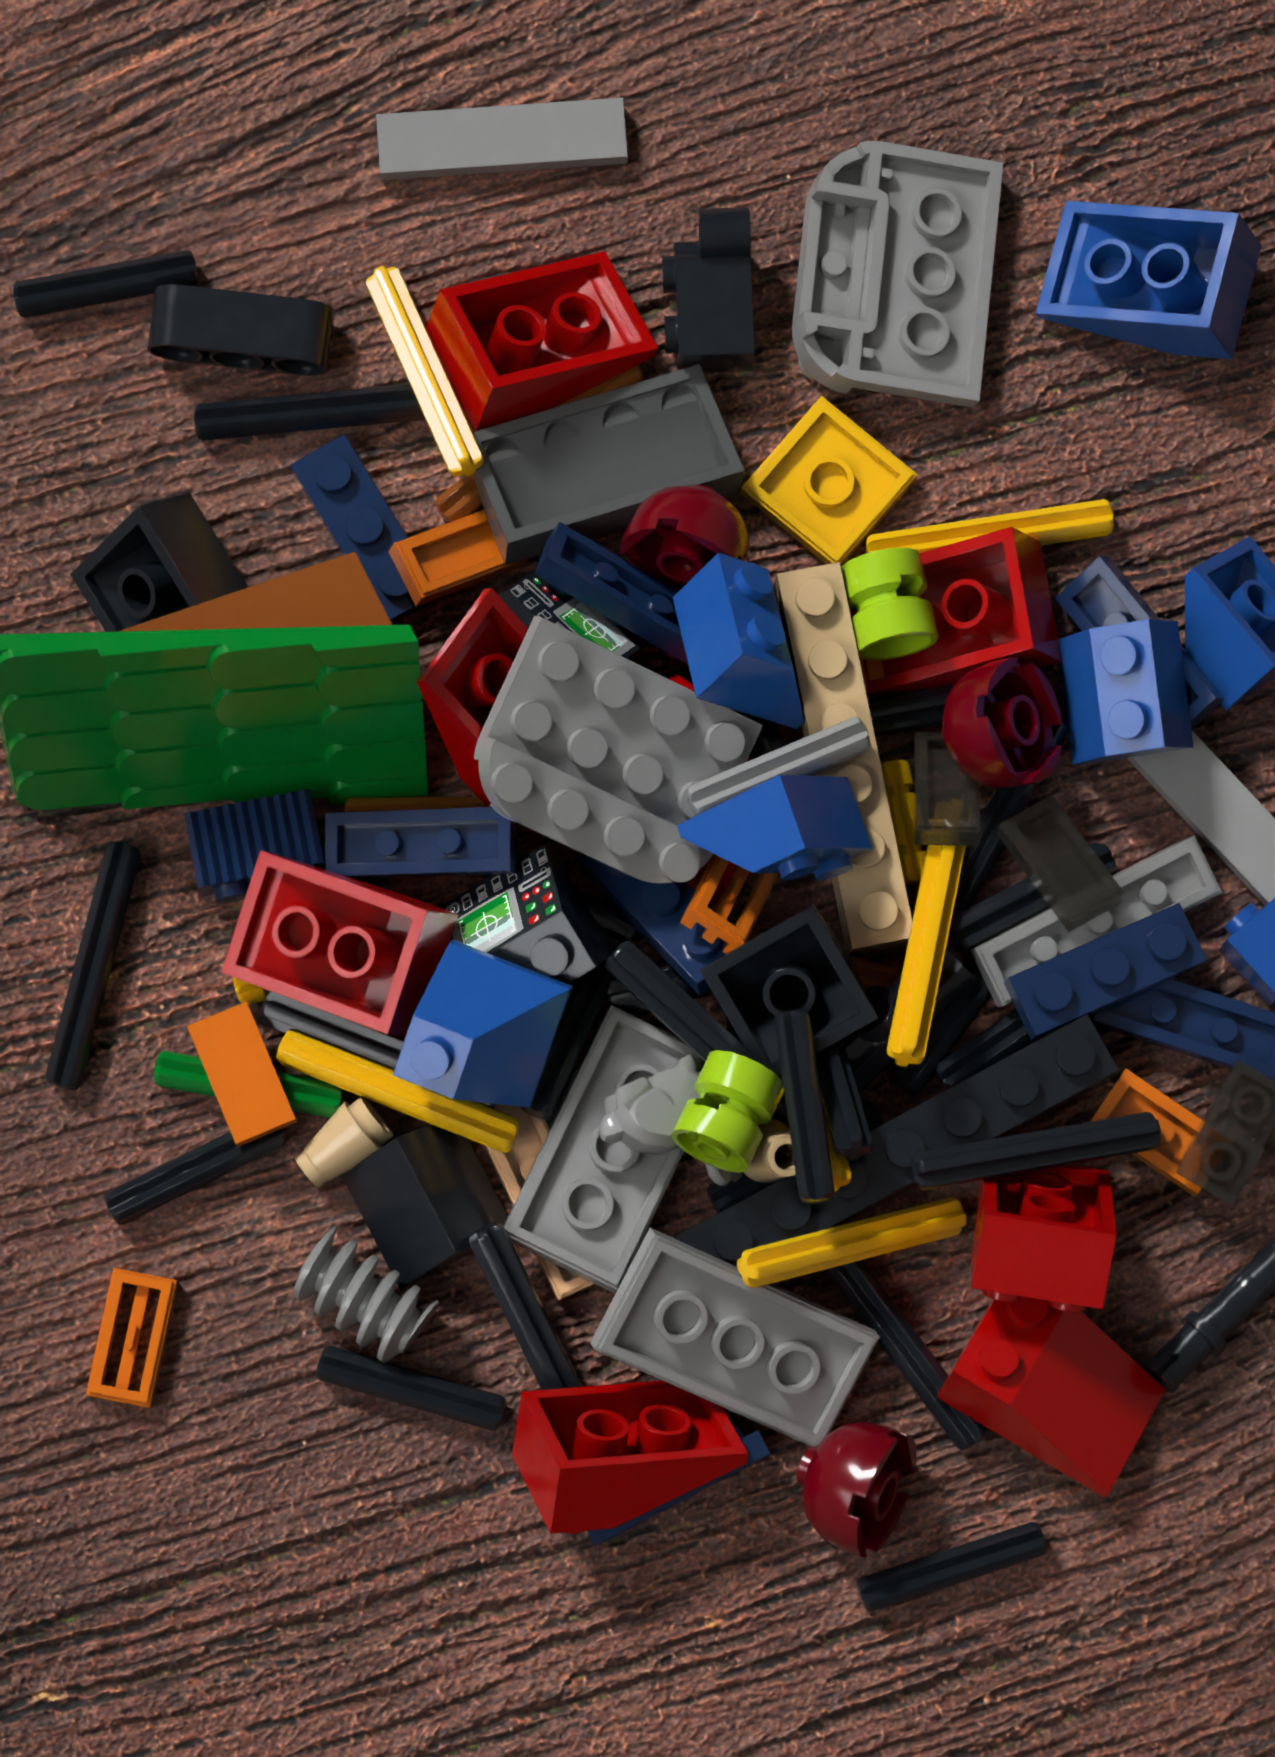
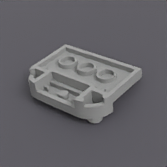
M883 141L860 142L857 147L841 152L828 162L813 181L806 197L792 322V338L798 356V365L801 372L807 378L816 380L825 387L847 394L852 388L972 408L980 402L1003 173L1002 162Z
M534 616L479 735L474 759L478 760L480 781L487 798L491 802L490 806L504 818L639 880L658 884L687 882L697 874L698 870L713 855V853L680 837L677 825L695 817L687 799V789L695 783L745 763L763 725L729 708L697 699L694 691L547 619Z

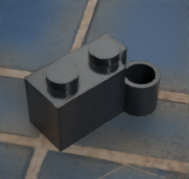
M749 207L699 209V242H674L673 256H662L663 294L675 293L676 316H664L665 354L677 353L678 370L700 364L703 373L753 371L755 350Z

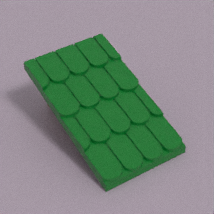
M356 552L117 632L0 634V732L11 789L18 805H26L33 810H51L122 803L124 810L232 800L238 803L263 797H273L277 794L298 792L303 789H310L313 799L327 798L330 805L344 804L349 798L416 797L429 795L423 702L421 700L422 693L417 684L418 679L421 677L419 641L410 625H392Z

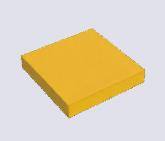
M821 396L741 487L740 494L825 564L840 562L842 566L912 486L918 474Z

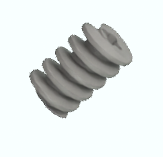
M333 1226L322 1237L301 1267L293 1296L301 1302L319 1292L314 1312L323 1317L339 1307L335 1327L339 1331L344 1332L359 1322L360 1327L356 1343L364 1348L378 1338H381L377 1358L385 1363L398 1354H403L434 1315L440 1302L436 1300L421 1311L418 1310L416 1304L421 1290L420 1287L415 1285L401 1295L395 1293L400 1273L393 1270L380 1280H377L374 1274L379 1257L373 1254L358 1265L354 1263L353 1259L358 1242L352 1239L336 1250L332 1247L337 1227Z

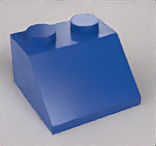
M717 553L673 597L696 698L797 729L804 723L794 669L769 570L754 563H748Z
M1145 619L1090 628L1058 639L1062 658L1059 667L1066 722L1069 724L1068 740L1071 765L1194 748L1178 621Z
M778 775L677 825L681 838L752 873H780L782 880H792L810 873H814L816 880H826L839 876L853 868L851 859L873 849L848 777Z

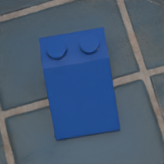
M1066 201L1036 309V315L1043 320L1175 355L1232 359L1262 246L1239 213Z

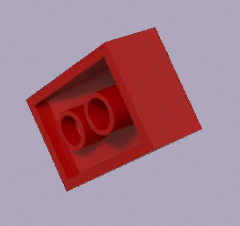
M606 251L440 289L426 326L455 394L474 432L552 409L656 356L659 349Z
M1009 527L920 553L927 581V589L920 598L928 600L932 604L939 635L937 642L915 654L881 660L885 677L871 681L869 679L867 661L863 659L867 681V698L955 685L962 676L986 663L1010 657L1019 658L1016 662L1020 665L1032 663L1038 668L1062 662L1041 542L1014 527ZM849 607L852 619L858 613V610Z
M492 588L482 591L417 681L460 778L486 807H491V802L487 798L480 781L478 760L474 759L475 747L528 630L524 623Z
M260 850L221 973L384 1034L406 1036L412 1016L451 940L458 914L397 892Z
M1071 1164L980 1180L971 1260V1288L982 1290L985 1296L1004 1302L1019 1301L1021 1296L1047 1300L1051 1307L1066 1312H1083L1087 1307L1103 1309L1117 1236L1110 1170Z
M1021 1296V1299L1016 1302L992 1299L936 1397L1103 1498H1106L1166 1389L1084 1313L1061 1311L1051 1307L1047 1300Z
M660 1380L521 1391L512 1457L549 1533L579 1534L590 1530L615 1528L747 1464L748 1452L723 1407Z

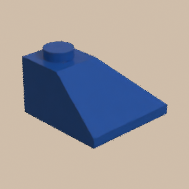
M1250 536L1195 566L1185 575V650L1225 698L1220 703L1225 710L1254 694L1275 677V565Z
M452 940L449 942L412 1016L393 1076L451 1099L530 1107L538 1090L573 986Z

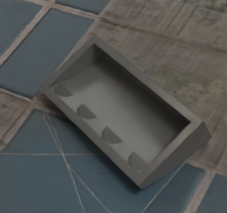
M700 364L473 432L484 456V464L476 469V474L473 476L505 565L542 554L547 538L559 522L586 538L592 539L627 528L641 503L653 493L666 487L702 485L714 489L724 498L740 493L745 471Z

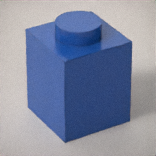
M1275 898L1261 910L1251 902L1224 926L1231 936L1219 948V951L1269 1007L1275 1003Z

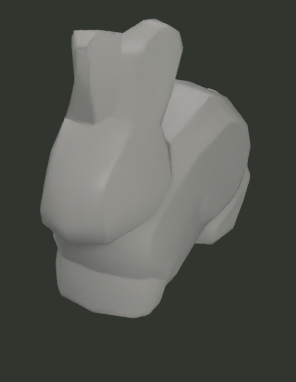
M693 1053L681 1058L679 1062L670 1066L669 1069L647 1079L641 1077L615 1090L616 1093L605 1098L606 1115L603 1117L599 1127L601 1139L609 1143L621 1141L633 1151L653 1155L665 1154L679 1148L673 1141L671 1134L687 1100L699 1098L694 1090V1085L700 1072ZM705 1163L709 1177L720 1186H727L729 1181L737 1182L743 1176L742 1172L725 1171Z

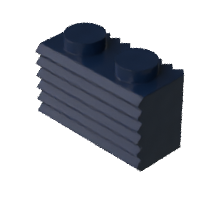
M310 789L277 794L273 797L252 799L247 802L240 801L236 804L215 806L210 809L190 811L184 814L198 889L202 897L214 895L215 903L217 904L234 903L245 899L260 850L325 870V857Z

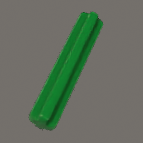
M170 1051L159 1053L154 1068V1082L159 1087L216 1097L200 1057ZM276 1071L292 1111L331 1118L342 1105L344 1089L316 1078Z

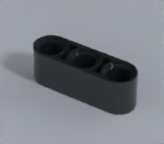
M161 285L155 289L147 351L154 356L180 362L294 375H322L327 372L335 310L325 303L308 299L186 285Z

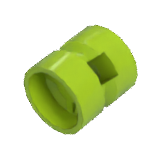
M889 548L860 555L841 566L848 605L850 608L858 610V613L851 620L858 655L861 659L873 661L900 658L925 650L937 642L939 635L932 604L928 600L920 598L927 589V581L921 555L916 549Z
M712 1051L709 1053L694 1085V1090L699 1098L687 1100L671 1137L683 1151L710 1166L730 1172H746L764 1136L758 1125L770 1122L784 1092L783 1081L773 1071L750 1058L729 1051Z

